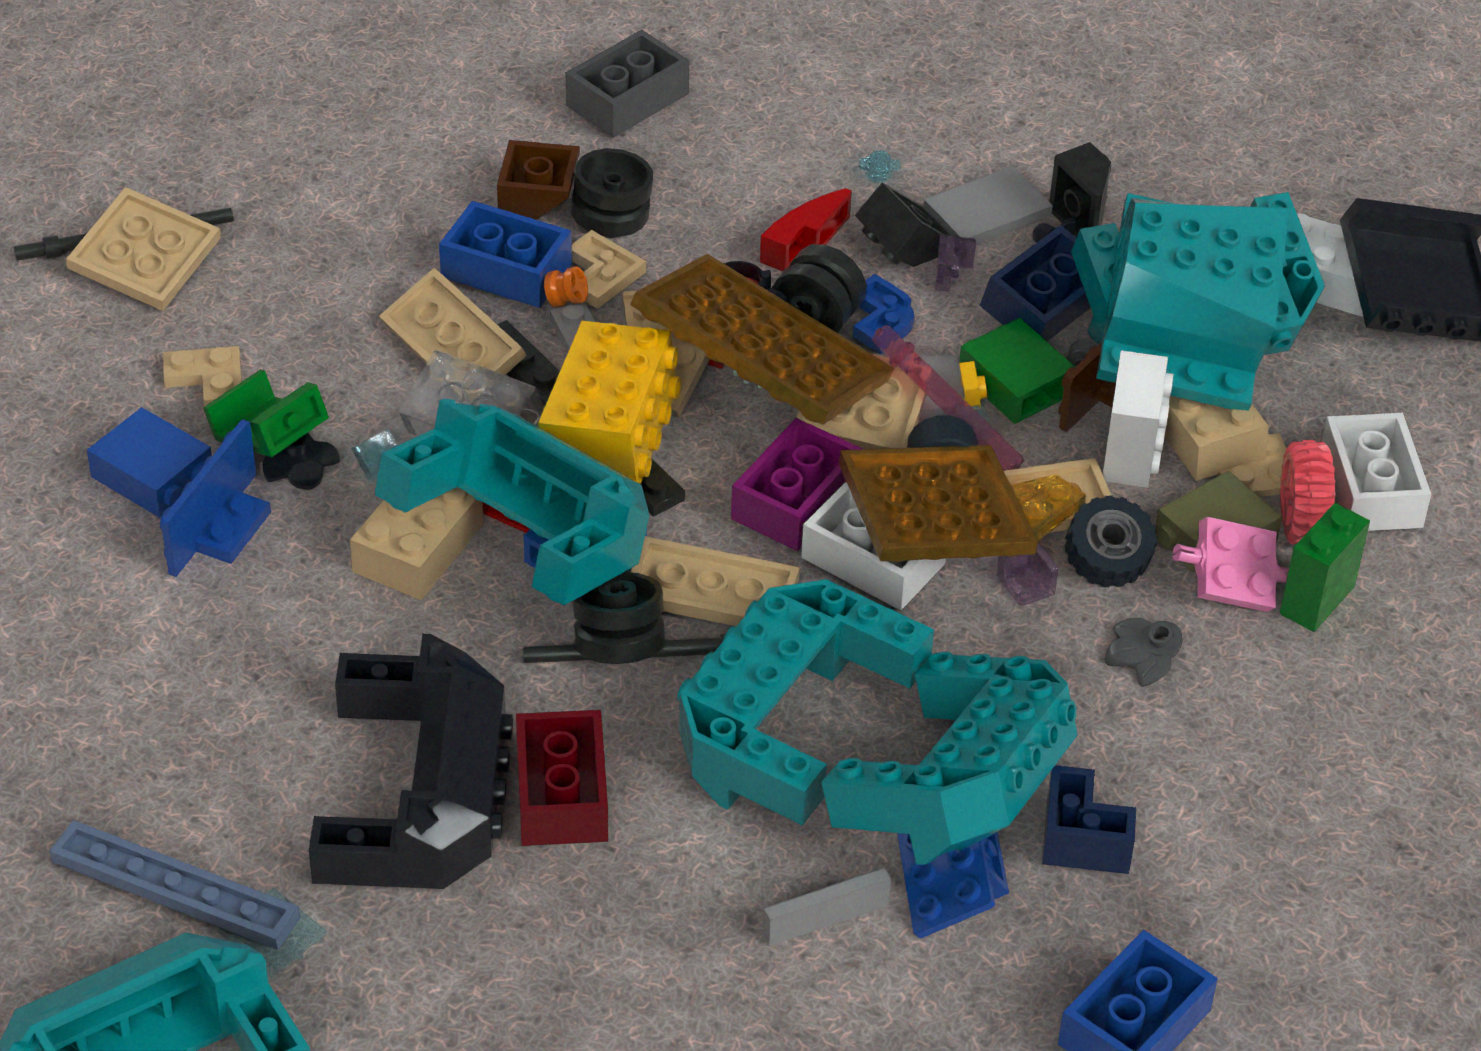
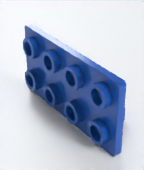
M242 419L233 431H229L225 435L221 446L213 456H209L205 460L201 471L193 481H189L184 486L180 497L172 507H168L163 512L160 520V529L163 533L164 557L167 560L169 575L177 577L196 552L232 564L271 513L270 502L243 493L256 476L249 421Z
M998 832L958 851L955 849L937 857L935 861L925 865L916 864L910 834L897 833L913 933L918 938H924L987 911L995 906V899L1009 894Z

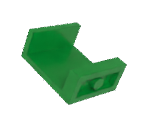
M261 369L203 407L215 440L223 442L225 435L229 431H233L243 419L249 421L251 425L253 451L268 457L275 456L329 418L316 384L307 382L285 398H278L274 396L265 370Z

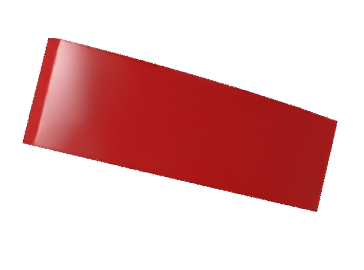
M844 188L822 195L791 210L774 222L761 235L760 263L784 271L801 249L812 244L826 245L850 218L852 190Z

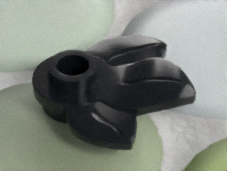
M306 433L275 456H266L263 461V475L268 482L288 477L289 482L296 488L311 490L322 481V467L339 463L340 456L332 444L314 441L310 434Z

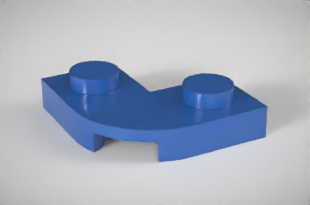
M873 274L865 280L867 284L866 298L859 306L860 309L869 315L853 326V338L881 355L911 332L914 326V311L911 307V298L904 291L877 274Z

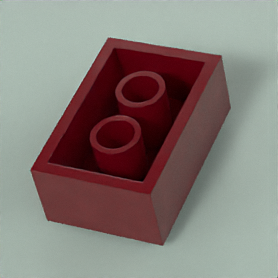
M601 710L516 713L522 846L608 842V799Z

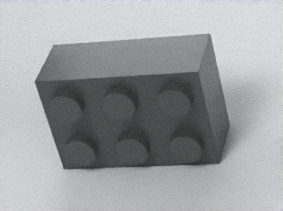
M642 29L565 72L566 106L613 138L689 94V60Z

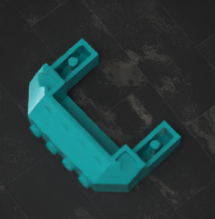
M1289 192L1256 197L1250 206L1290 208L1276 328L1264 355L1290 350L1325 287ZM1116 223L1080 229L1071 251L1093 313V318L1087 331L1090 338L1098 344L1103 339L1119 239Z
M444 398L439 401L434 429L381 453L374 495L388 502L393 508L408 512L458 487L472 495L477 501L490 505L502 512L505 517L533 530L538 536L547 538L548 541L539 547L531 587L563 606L639 564L649 521V512L642 485L516 414L496 406L479 404V406L455 403L456 400Z
M827 579L769 588L758 601L754 600L751 602L740 623L736 627L731 626L728 629L722 644L714 653L709 652L705 656L699 671L692 679L687 678L679 688L677 700L680 702L679 733L692 777L719 806L727 810L742 795L803 826L825 798L821 782L826 777L827 764L758 731L757 727L805 669L833 681L846 664L852 661L911 689L916 682L915 673L932 655L934 629Z
M946 651L932 654L915 673L924 718L956 721L919 765L900 764L897 761H886L883 763L866 762L858 758L840 760L821 782L831 827L910 834L916 864L925 865L955 849L959 851L974 845L1009 826L1078 736L1075 723L1076 705L1071 700L1068 683L1046 660L1029 659L1026 656H1014L1011 658L990 657L988 654L964 656L953 655Z
M183 933L15 1009L0 1040V1051H197L229 1035L233 1036L241 1051H310V1047L268 983L266 960L261 953L245 944L191 933Z

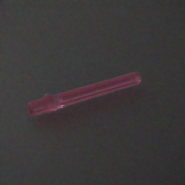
M887 325L875 331V335L872 338L873 342L890 358L889 363L892 367H899L947 415L963 419L971 425L977 436L978 445L992 446L1003 471L1021 468L1024 461L1023 456L914 351L915 346L912 342H905Z

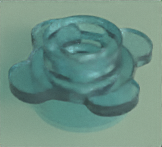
M876 150L870 157L860 159L858 166L860 169L865 170V175L869 180L873 182H886L893 177V171L897 172L900 170L901 163L898 160L891 159L887 152Z

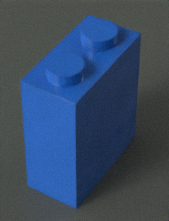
M143 407L87 449L92 478L159 518L162 517L163 512L168 507H172L180 497L184 486L189 481H193L201 471L205 460L212 456L210 446Z

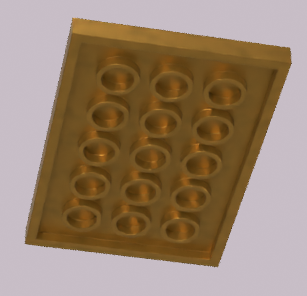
M705 254L636 291L630 304L639 310L647 320L660 323L671 330L679 340L692 343L705 351L706 356L711 360L724 363L737 371L738 376L743 380L756 383L769 391L770 396L774 399L790 404L801 411V414L809 421L822 425L888 382L894 370L887 363L709 254Z

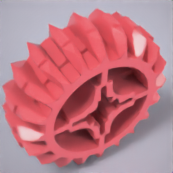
M1315 440L1292 442L1288 445L1286 453L1283 455L1284 462L1281 465L1279 506L1281 507L1284 534L1290 544H1297L1334 504L1336 496L1335 467L1333 466L1331 450L1324 442H1315Z

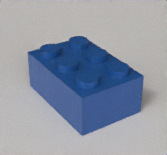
M471 201L439 243L440 273L448 280L541 308L547 299L544 290V279L547 272L559 270L563 273L572 264L571 230Z
M1143 929L1063 1011L1058 1045L1066 1051H1173L1211 1011L1218 978Z

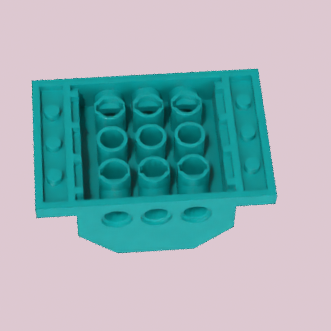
M1127 193L1123 207L1096 379L1116 383L1121 351L1168 357L1166 373L1174 374L1171 396L1228 409L1249 411L1252 404L1255 373L1276 328L1290 208L1184 205Z

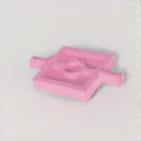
M1206 517L1199 521V540L1195 548L1176 544L1172 552L1175 554L1172 556L1174 561L1194 564L1198 578L1197 598L1265 612L1276 608V583L1286 584L1289 568L1281 567L1277 564V532Z

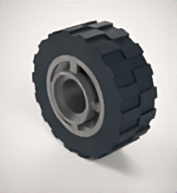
M1105 496L1104 498H1093L1089 503H1084L1079 508L1066 533L1065 539L1067 541L1064 547L1065 553L1068 554L1067 560L1070 566L1073 565L1076 569L1075 572L1080 577H1085L1087 582L1091 584L1096 583L1101 585V587L1109 588V586L1121 587L1126 583L1131 584L1137 580L1139 575L1142 576L1155 552L1157 537H1155V525L1150 521L1151 517L1147 512H1143L1140 509L1141 506L1135 502L1133 504L1123 497ZM1104 539H1111L1115 541L1117 545H1111L1107 543Z

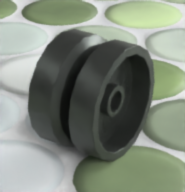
M605 148L593 150L583 155L575 165L574 189L571 203V215L576 223L587 231L593 230L601 236L610 237L631 235L641 230L649 217L650 196L653 185L652 168L647 161L637 154L622 149Z
M812 244L800 250L788 268L778 277L772 288L781 291L787 296V303L834 332L839 333L866 298L867 284L857 264L841 250L825 244Z
M623 572L573 600V612L575 619H577L574 624L577 652L586 659L608 664L634 663L650 658L660 652L665 644L664 622L662 616H660L664 610L661 584L650 576L640 573Z

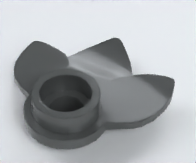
M1142 618L1123 620L1113 626L1118 639H1115L1109 645L1104 660L1109 666H1135L1140 686L1151 685L1170 671L1171 658L1176 656L1183 643L1181 630L1177 625L1168 621L1151 623ZM1160 637H1167L1163 640H1157Z

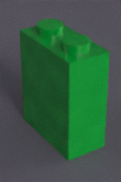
M1021 318L1001 325L976 339L969 340L961 345L959 363L974 361L977 376L984 375L986 399L1014 424L1061 402L1064 391L1062 379L1070 367H1075Z
M1334 503L1293 548L1280 609L1282 616L1312 632H1315L1355 587L1370 520L1337 503Z

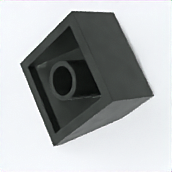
M1091 142L1059 153L1054 158L1049 200L1053 205L1052 214L1061 223L1067 218L1074 217L1076 221L1075 237L1078 236L1080 229L1102 225L1111 161Z
M883 182L855 214L857 219L864 225L862 232L877 244L880 242L884 246L881 252L897 265L900 261H903L915 267L954 252L961 247L922 205Z

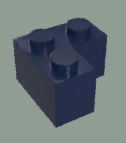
M1055 765L1051 770L1047 795L1042 864L1129 874L1135 842L1136 807L1093 803L1095 769Z

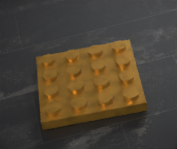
M991 445L841 450L838 464L880 561L900 562L903 560H939L991 556L1014 557L1017 555L1036 554L1038 540Z

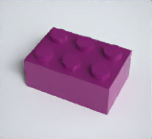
M795 418L732 485L731 520L798 551L802 547L803 524L846 482L838 464L841 450H862V448Z

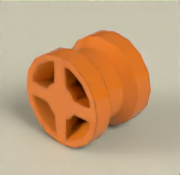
M577 266L567 268L563 273L559 270L547 272L544 279L545 295L551 306L555 308L565 306L567 302L573 304L585 302L588 296V283L584 272Z

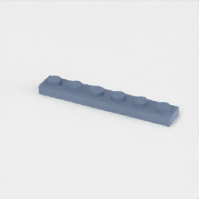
M75 820L71 822L49 851L53 863L276 950L280 948L301 918L299 906Z

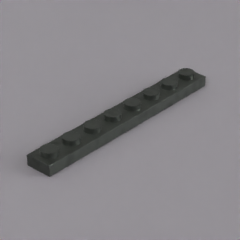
M505 320L497 325L516 341L527 355L507 375L544 410L560 370ZM652 459L650 474L648 477H643L641 485L648 512L654 517L685 501V490Z

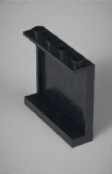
M1356 198L1341 217L1340 224L1366 328L1481 342V253L1477 242L1481 236V214Z

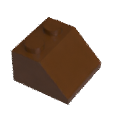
M509 140L497 182L498 208L537 220L569 198L575 174V165L579 158L580 146Z

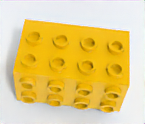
M581 320L538 422L539 428L641 484L643 477H648L650 474L653 451H658L660 448L662 427L670 422L673 399H678L681 392V377L676 376L675 373L678 363V348L673 347L671 330Z

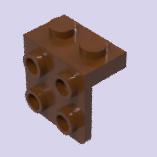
M1102 342L1097 347H1091L1085 358L1076 367H1070L1062 379V387H1064L1063 400L1059 406L1058 413L1061 415L1059 428L1065 432L1074 426L1099 401L1111 408L1113 407L1116 383L1096 379Z

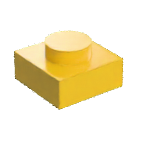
M974 361L959 363L960 380L964 390V401L967 411L966 416L980 415V399L987 398L984 375L977 376Z

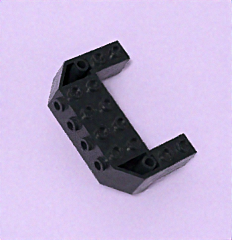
M422 633L419 656L340 653L335 680L338 718L421 721L412 791L401 790L397 819L314 816L308 850L312 884L445 889L492 856L493 839H501L503 815L502 813H496L497 805H505L506 779H500L501 772L509 771L510 748L504 746V739L512 740L513 714H505L504 685L466 652L432 634Z

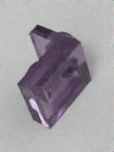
M940 235L935 291L950 292L951 278L958 279L959 269H973L976 239Z

